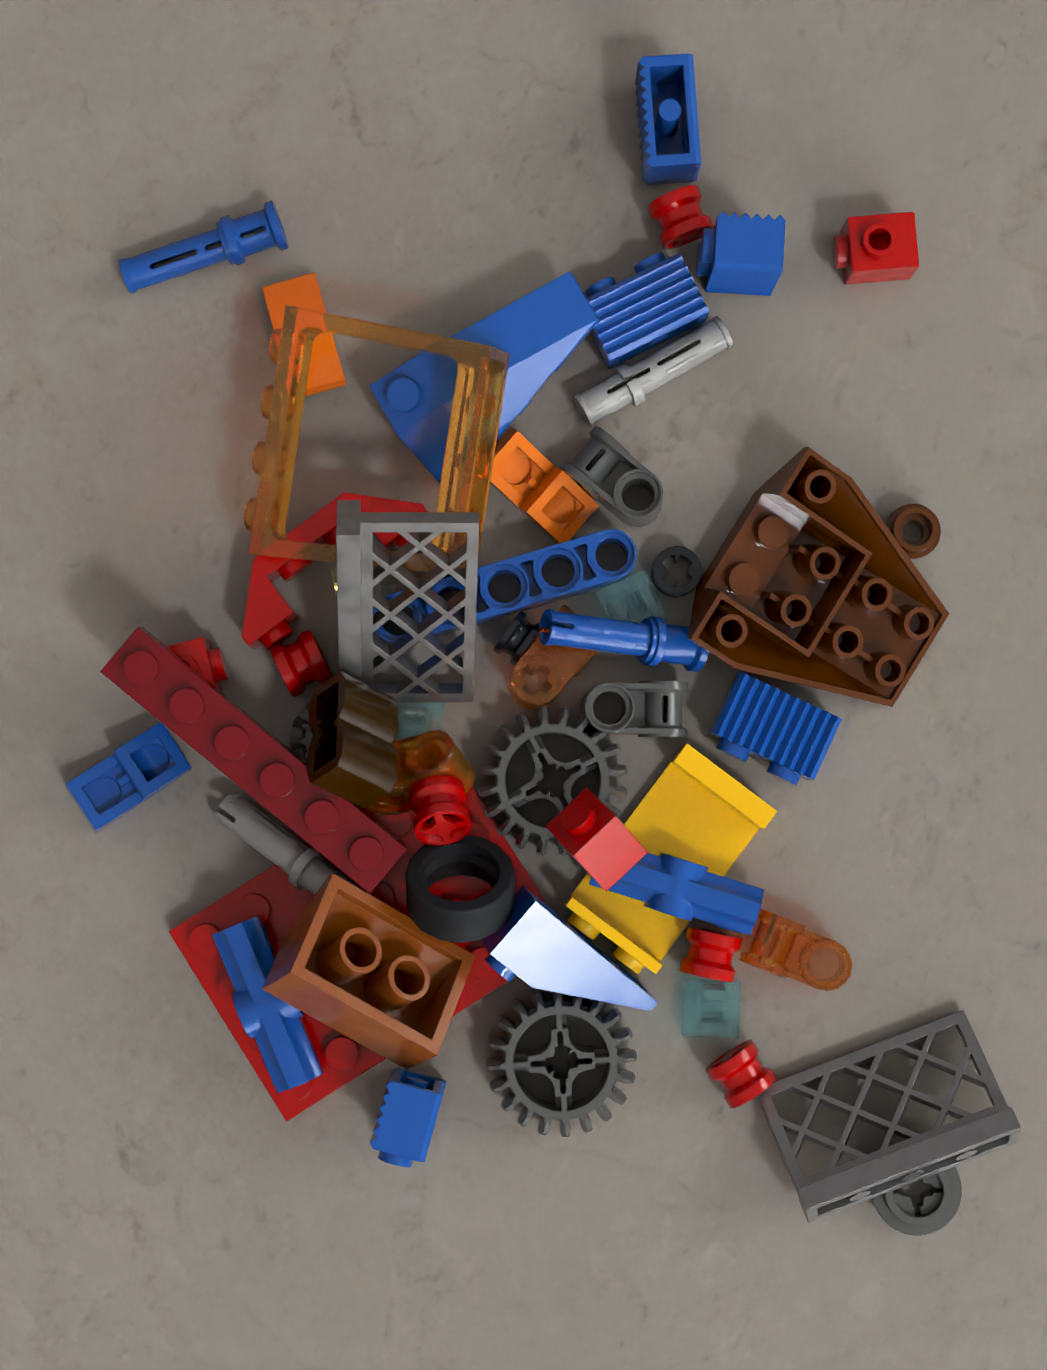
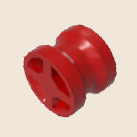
M688 185L675 189L656 198L647 206L650 217L657 220L662 232L659 240L663 249H674L702 238L703 228H714L710 216L703 214L699 203L702 195L698 186Z
M311 629L300 633L298 641L288 646L279 643L270 647L275 664L292 697L303 694L307 685L315 681L323 683L333 676L324 653Z
M435 775L421 779L412 786L409 791L411 809L416 813L413 819L415 836L419 841L427 845H449L461 840L468 834L471 829L469 812L463 807L466 802V791L461 780L448 775Z
M688 926L686 938L690 946L688 955L681 959L679 971L713 980L734 982L736 971L731 965L733 954L740 950L743 938Z
M747 1040L728 1050L705 1069L712 1080L719 1081L724 1087V1099L731 1109L739 1107L760 1095L777 1079L769 1067L762 1066L757 1059L758 1048L752 1040Z

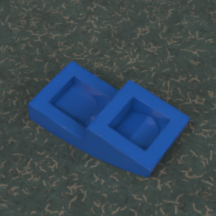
M159 722L114 750L113 755L67 782L65 787L96 833L191 770L192 767L164 724Z

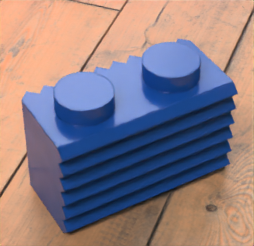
M687 53L643 56L638 62L635 85L637 86L635 95L638 97L636 106L638 107L637 117H639V138L641 139L640 149L642 150L640 159L643 161L641 167L643 171L642 181L647 185L697 181L699 168H701V152L693 55Z
M722 212L717 216L713 229L703 228L702 241L698 243L696 276L706 277L705 292L771 296L773 288H775L783 271L786 220L781 215L774 220L769 214L762 219L757 213L751 219L747 213L740 218L735 212L730 217Z
M663 252L656 253L634 266L635 275L619 283L616 282L614 277H608L598 281L584 291L599 318V322L589 333L608 369H612L706 321L709 314L708 306L704 302L703 296L700 294L680 253L668 259L665 258Z
M739 672L735 675L708 734L719 739L716 746L717 750L743 762L747 761L749 754L757 756L770 763L766 770L767 773L797 786L800 777L808 781L815 779L842 719L754 677Z
M400 1067L391 1072L385 1085L386 1089L382 1096L383 1100L379 1107L380 1111L377 1115V1122L373 1129L374 1133L370 1140L373 1149L380 1151L378 1159L392 1165L408 1168L412 1166L413 1160L425 1162L446 1085L445 1080Z

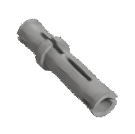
M715 316L706 324L668 343L663 348L629 367L625 363L614 368L613 376L580 394L574 395L575 405L589 427H592L596 422L630 403L636 407L645 401L644 395L685 374L724 350L733 348L730 333L722 320Z
M239 792L229 794L220 803L219 807L228 814L226 815L221 810L216 811L215 819L217 822L233 831L288 874V881L298 890L304 888L315 895L326 878L332 873L362 890L360 885L331 865L328 859L315 848L306 846L246 800Z

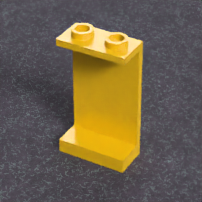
M684 744L623 825L648 853L657 856L660 855V852L709 867L707 872L724 877L759 829L766 828L777 813V810L689 744ZM587 873L564 903L567 908L573 911L567 921L593 941L601 932L618 945L612 955L635 973L639 974L646 966L653 973L657 974L663 966L660 961L690 921L645 907V902L612 891L606 892L602 888L589 885L591 876Z

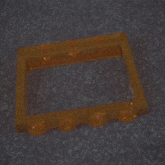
M285 305L282 329H275L269 342L270 358L273 362L277 363L274 385H268L261 397V413L264 418L269 419L266 440L260 441L256 445L252 458L253 470L257 475H260L257 498L252 497L248 501L244 512L245 527L248 531H252L249 554L337 563L336 545L291 541L285 533L313 341L320 333H331L456 360L458 369L436 512H479V559L510 353L475 342ZM442 532L431 542L449 556L466 542V532ZM383 550L390 556L396 552ZM415 553L402 564L407 570L428 572L437 565L424 553ZM373 560V567H377L379 564ZM465 561L460 564V566H461L462 568H464V569H465Z

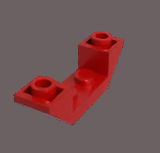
M343 492L253 559L241 636L245 643L254 650L262 644L266 650H270V647L281 643L293 633L294 630L289 624L299 617L273 582L279 577H282L287 582L298 576L312 564L308 556L325 543L330 549L337 546V500H361V512H428L424 505ZM372 532L387 552L396 545L398 548H401L408 542L398 532Z

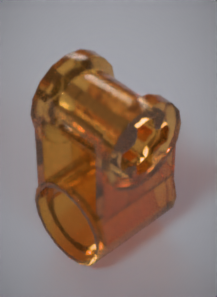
M565 604L557 611L576 614ZM542 629L540 633H549V629ZM538 634L533 641L534 644L520 659L509 680V691L512 699L517 705L526 710H537L539 706H548L573 676L576 677L597 651L556 645L545 646L540 643ZM538 671L544 673L546 679L543 686L548 692L545 694L537 689L532 695L526 693L523 688L527 680L522 674L525 672L530 676H534Z
M430 730L420 735L395 740L392 745L397 756L398 779L391 793L371 804L367 809L379 815L389 816L407 812L411 809L409 791L412 786L421 779L435 775H448L461 780L465 786L466 793H468L474 783V768L446 732Z
M760 908L758 915L760 919L748 951L741 952L740 961L782 978L789 977L819 990H835L847 982L851 976L853 965L851 956L844 946L832 939L805 929L806 926ZM777 931V935L772 945L771 951L767 955V951L769 949L774 933ZM824 948L834 950L839 960L836 973L827 979L815 978L810 970V959L813 954L819 949Z

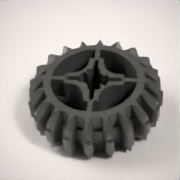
M539 706L537 708L539 724L531 727L527 716L523 712L518 713L516 720L522 731L514 736L508 727L501 725L498 728V733L508 742L506 747L502 750L492 743H487L485 751L488 754L499 758L496 767L480 764L478 768L480 774L495 776L494 785H484L478 788L479 796L487 797L496 794L499 802L484 810L486 817H494L503 811L508 819L498 827L497 832L504 836L514 825L521 829L522 832L515 842V846L519 849L525 847L530 835L539 837L536 853L542 856L547 852L548 839L556 838L546 827L527 821L515 810L539 798L552 802L559 813L564 809L558 796L550 797V790L546 795L542 794L540 790L530 796L525 794L527 790L537 786V782L544 778L541 770L543 766L538 758V754L543 755L547 765H555V772L559 766L565 771L575 766L579 767V771L569 775L568 779L562 783L564 791L562 795L567 805L572 801L571 789L575 780L596 768L599 775V787L596 797L617 818H619L621 810L607 804L609 795L626 797L628 792L625 787L611 786V776H622L628 773L626 765H617L610 768L607 758L621 752L620 745L616 743L602 750L597 742L603 739L607 733L596 730L590 736L583 730L589 723L584 713L578 718L576 727L566 724L569 717V708L567 706L560 707L558 722H548L546 706ZM548 734L567 736L583 745L589 753L571 762H559L549 754L540 736ZM525 743L535 766L534 776L529 783L507 794L506 772L509 762L515 752ZM557 840L559 854L561 856L568 855L569 852Z
M532 988L530 989V997L534 1007L527 1010L522 1001L518 998L513 999L510 1005L519 1017L516 1022L504 1015H499L496 1019L498 1027L508 1033L507 1037L504 1038L497 1035H490L488 1037L487 1045L492 1049L503 1051V1056L487 1058L485 1067L488 1070H503L504 1075L490 1081V1089L492 1092H499L507 1088L511 1090V1093L501 1101V1108L507 1112L520 1102L524 1106L517 1118V1122L521 1126H526L534 1113L540 1115L538 1122L539 1134L546 1135L550 1129L551 1119L560 1120L561 1136L569 1137L571 1133L569 1119L579 1117L583 1131L585 1133L590 1132L593 1128L588 1115L589 1112L595 1109L604 1121L612 1118L608 1106L604 1103L607 1097L615 1103L621 1105L625 1103L627 1097L622 1090L614 1086L616 1081L625 1084L634 1083V1073L627 1069L619 1068L620 1063H630L637 1060V1053L634 1049L618 1048V1044L632 1038L631 1029L624 1027L612 1031L610 1027L618 1022L622 1014L617 1008H613L604 1016H600L598 1012L604 1004L602 1001L591 999L589 1005L586 1006L581 1004L582 997L571 996V1000H562L563 994L552 992L553 1000L543 1002L541 991ZM567 1015L579 1017L594 1026L603 1037L607 1048L593 1049L592 1046H581L573 1042L568 1034ZM550 1016L551 1031L547 1043L541 1048L528 1050V1053H514L517 1043L525 1030L536 1021ZM559 1031L562 1032L563 1046L568 1047V1055L572 1052H575L577 1055L576 1061H571L567 1064V1072H564L565 1085L563 1087L560 1086L559 1072H554V1064L548 1067L545 1063V1058L553 1057L555 1054V1047L558 1046L557 1033ZM595 1066H606L605 1073L597 1087L587 1096L572 1102V1083L575 1077L582 1071L595 1069ZM528 1070L529 1073H539L547 1076L554 1086L555 1103L541 1100L530 1093L521 1083L516 1071Z

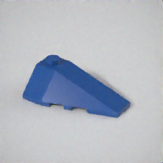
M569 271L418 354L369 385L396 434L439 483H443L490 452L499 441L498 438L513 420L525 411L532 402V397L552 373L559 370L599 322V318L573 273Z

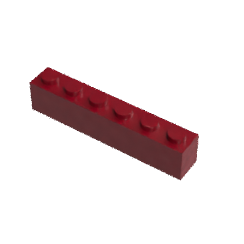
M137 627L100 671L369 894L407 850L404 842L363 808L312 784L307 775L306 761L144 627Z

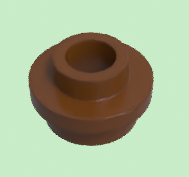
M903 505L892 512L886 521V526L910 559H918L928 555L939 542L941 535L939 520L929 508L923 505ZM905 523H915L920 528L921 536L918 541L910 542L905 539L902 533Z

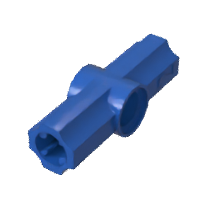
M661 852L659 856L647 853L608 890L645 902V907L689 921H692L694 917L712 923V925L751 935L757 921L764 894V889L707 872L709 867ZM590 877L589 885L602 888L592 877Z
M255 916L213 934V939L234 987L232 999L238 1017L247 1035L250 1038H255L264 1065L271 1076L272 1084L275 1086L277 1093L290 1090L322 1075L324 1070L301 1018L304 1017V1012L262 990L276 955L260 916Z

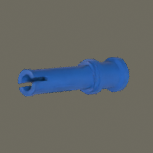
M273 200L266 202L263 210L236 219H232L229 215L222 217L219 222H216L217 228L169 243L128 259L118 260L127 289L130 293H134L139 289L184 276L187 273L226 260L231 265H240L245 263L247 256L276 246L281 251L288 249L289 245ZM266 228L264 232L244 238L246 234ZM222 243V246L208 250L210 246ZM197 251L196 255L154 268L157 264Z
M546 609L539 623V628L549 629V633H539V640L542 645H556L633 655L645 666H657L660 662L683 665L687 671L699 672L703 669L709 652L687 639L689 626L665 624L661 617L650 616L637 623Z

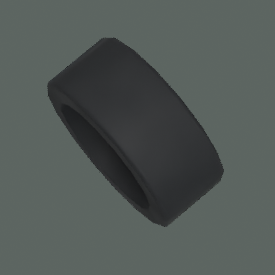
M466 835L461 840L449 845L435 846L425 844L410 858L405 873L406 900L410 918L421 931L439 940L463 943L481 940L499 931L511 918L515 903V872L511 858L499 845L482 837ZM459 875L477 877L493 887L489 893L477 899L466 901L442 899L428 890L437 881Z

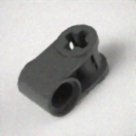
M595 426L589 432L591 440L571 463L564 462L559 469H562L592 499L597 500L620 519L621 522L633 527L649 525L657 518L661 511L663 500L661 482L655 474L651 473L633 458L614 437ZM642 486L650 491L654 501L647 509L635 511L624 504L622 499L624 492L630 487Z
M639 681L638 683H603L585 695L581 704V714L584 713L589 722L587 727L594 732L598 730L610 735H638L641 738H687V729L682 727V693L688 691V682ZM603 693L612 694L620 701L622 707L621 716L614 724H604L594 715L593 704L598 695ZM662 698L664 699L663 721H662Z

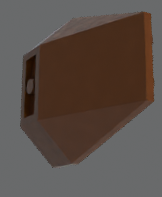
M804 447L754 492L696 587L687 639L735 669L893 707L948 617L949 612L853 478L811 448Z

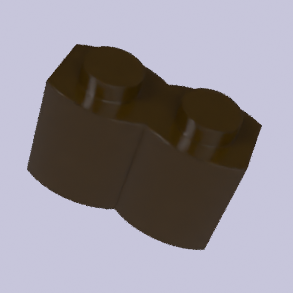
M339 671L317 686L311 698L309 726L313 736L307 754V775L312 784L365 809L391 793L398 779L397 756L392 743L399 731L398 710L393 697Z

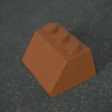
M332 873L326 878L283 939L262 990L407 1070L438 1056L475 955L453 942L439 940L421 931L410 917Z

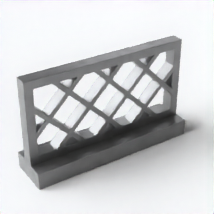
M337 500L339 671L393 697L396 703L473 702L479 512H361V500ZM372 532H398L408 542L390 556L373 543ZM442 532H466V542L449 556L431 541ZM420 550L437 565L418 579L403 567L402 564ZM373 560H374L376 563L379 564V565H378L376 568H374V569H373ZM464 561H465V569L460 566V564L463 563ZM389 574L408 587L391 601L373 589L376 584ZM447 574H450L465 587L449 601H446L431 589L434 584ZM418 597L422 598L436 610L419 624L401 611ZM373 606L379 610L374 615ZM462 607H464V615L458 611ZM390 619L407 632L392 645H388L373 633ZM448 619L461 629L463 633L448 645H445L430 632ZM418 641L435 654L419 667L401 655ZM373 650H374L377 654H379V655H377L374 659H373ZM462 651H463V659L458 655V654H459L460 652H462ZM390 663L406 675L398 683H373V676ZM447 663L462 675V683H438L430 675Z
M964 1010L776 1081L758 1095L808 1223L1019 1142L1021 1125L1012 1106L1008 1107ZM958 1029L966 1047L959 1066L929 1054L935 1037ZM925 1041L921 1051L911 1047ZM898 1052L917 1060L907 1086L877 1074L883 1057ZM970 1058L977 1073L966 1069ZM873 1061L869 1071L859 1067ZM924 1063L955 1076L944 1102L914 1090ZM846 1072L865 1080L854 1106L825 1094L833 1076ZM964 1079L985 1088L992 1107L972 1114L951 1104L961 1080ZM820 1082L817 1091L809 1087H806L814 1083ZM872 1083L902 1095L892 1122L861 1110ZM795 1092L813 1101L802 1126L780 1118L772 1100ZM909 1099L940 1111L932 1130L918 1134L899 1126ZM820 1103L850 1115L839 1142L809 1130ZM947 1114L958 1119L943 1125ZM857 1119L887 1131L880 1150L865 1154L846 1146ZM785 1130L797 1135L793 1147L790 1145ZM894 1135L906 1139L891 1145ZM805 1139L835 1151L827 1170L804 1178L797 1162L798 1154ZM842 1155L854 1159L838 1165Z

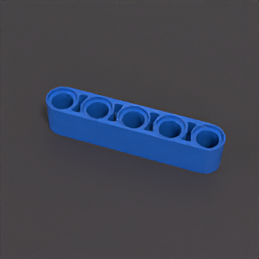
M616 529L603 530L479 567L477 573L476 625L623 581L631 573L637 558L636 546L632 538L625 532ZM612 543L621 547L626 555L625 565L617 571H607L601 568L595 558V551L600 546ZM552 559L564 560L573 569L574 577L569 584L563 587L551 586L545 582L542 576L544 565ZM499 575L513 576L521 586L519 596L510 603L497 602L489 594L490 583ZM452 576L442 578L431 587L438 595L451 590L460 592L465 588ZM404 590L389 594L385 598L391 601ZM420 597L406 606V608L412 611L414 621L418 624L436 611ZM374 607V610H373V615H374L377 611H379V610H378L377 608H375V607ZM447 619L430 633L434 637H440L460 631L461 629ZM384 625L375 630L377 635L388 645H392L406 634H389L384 629Z

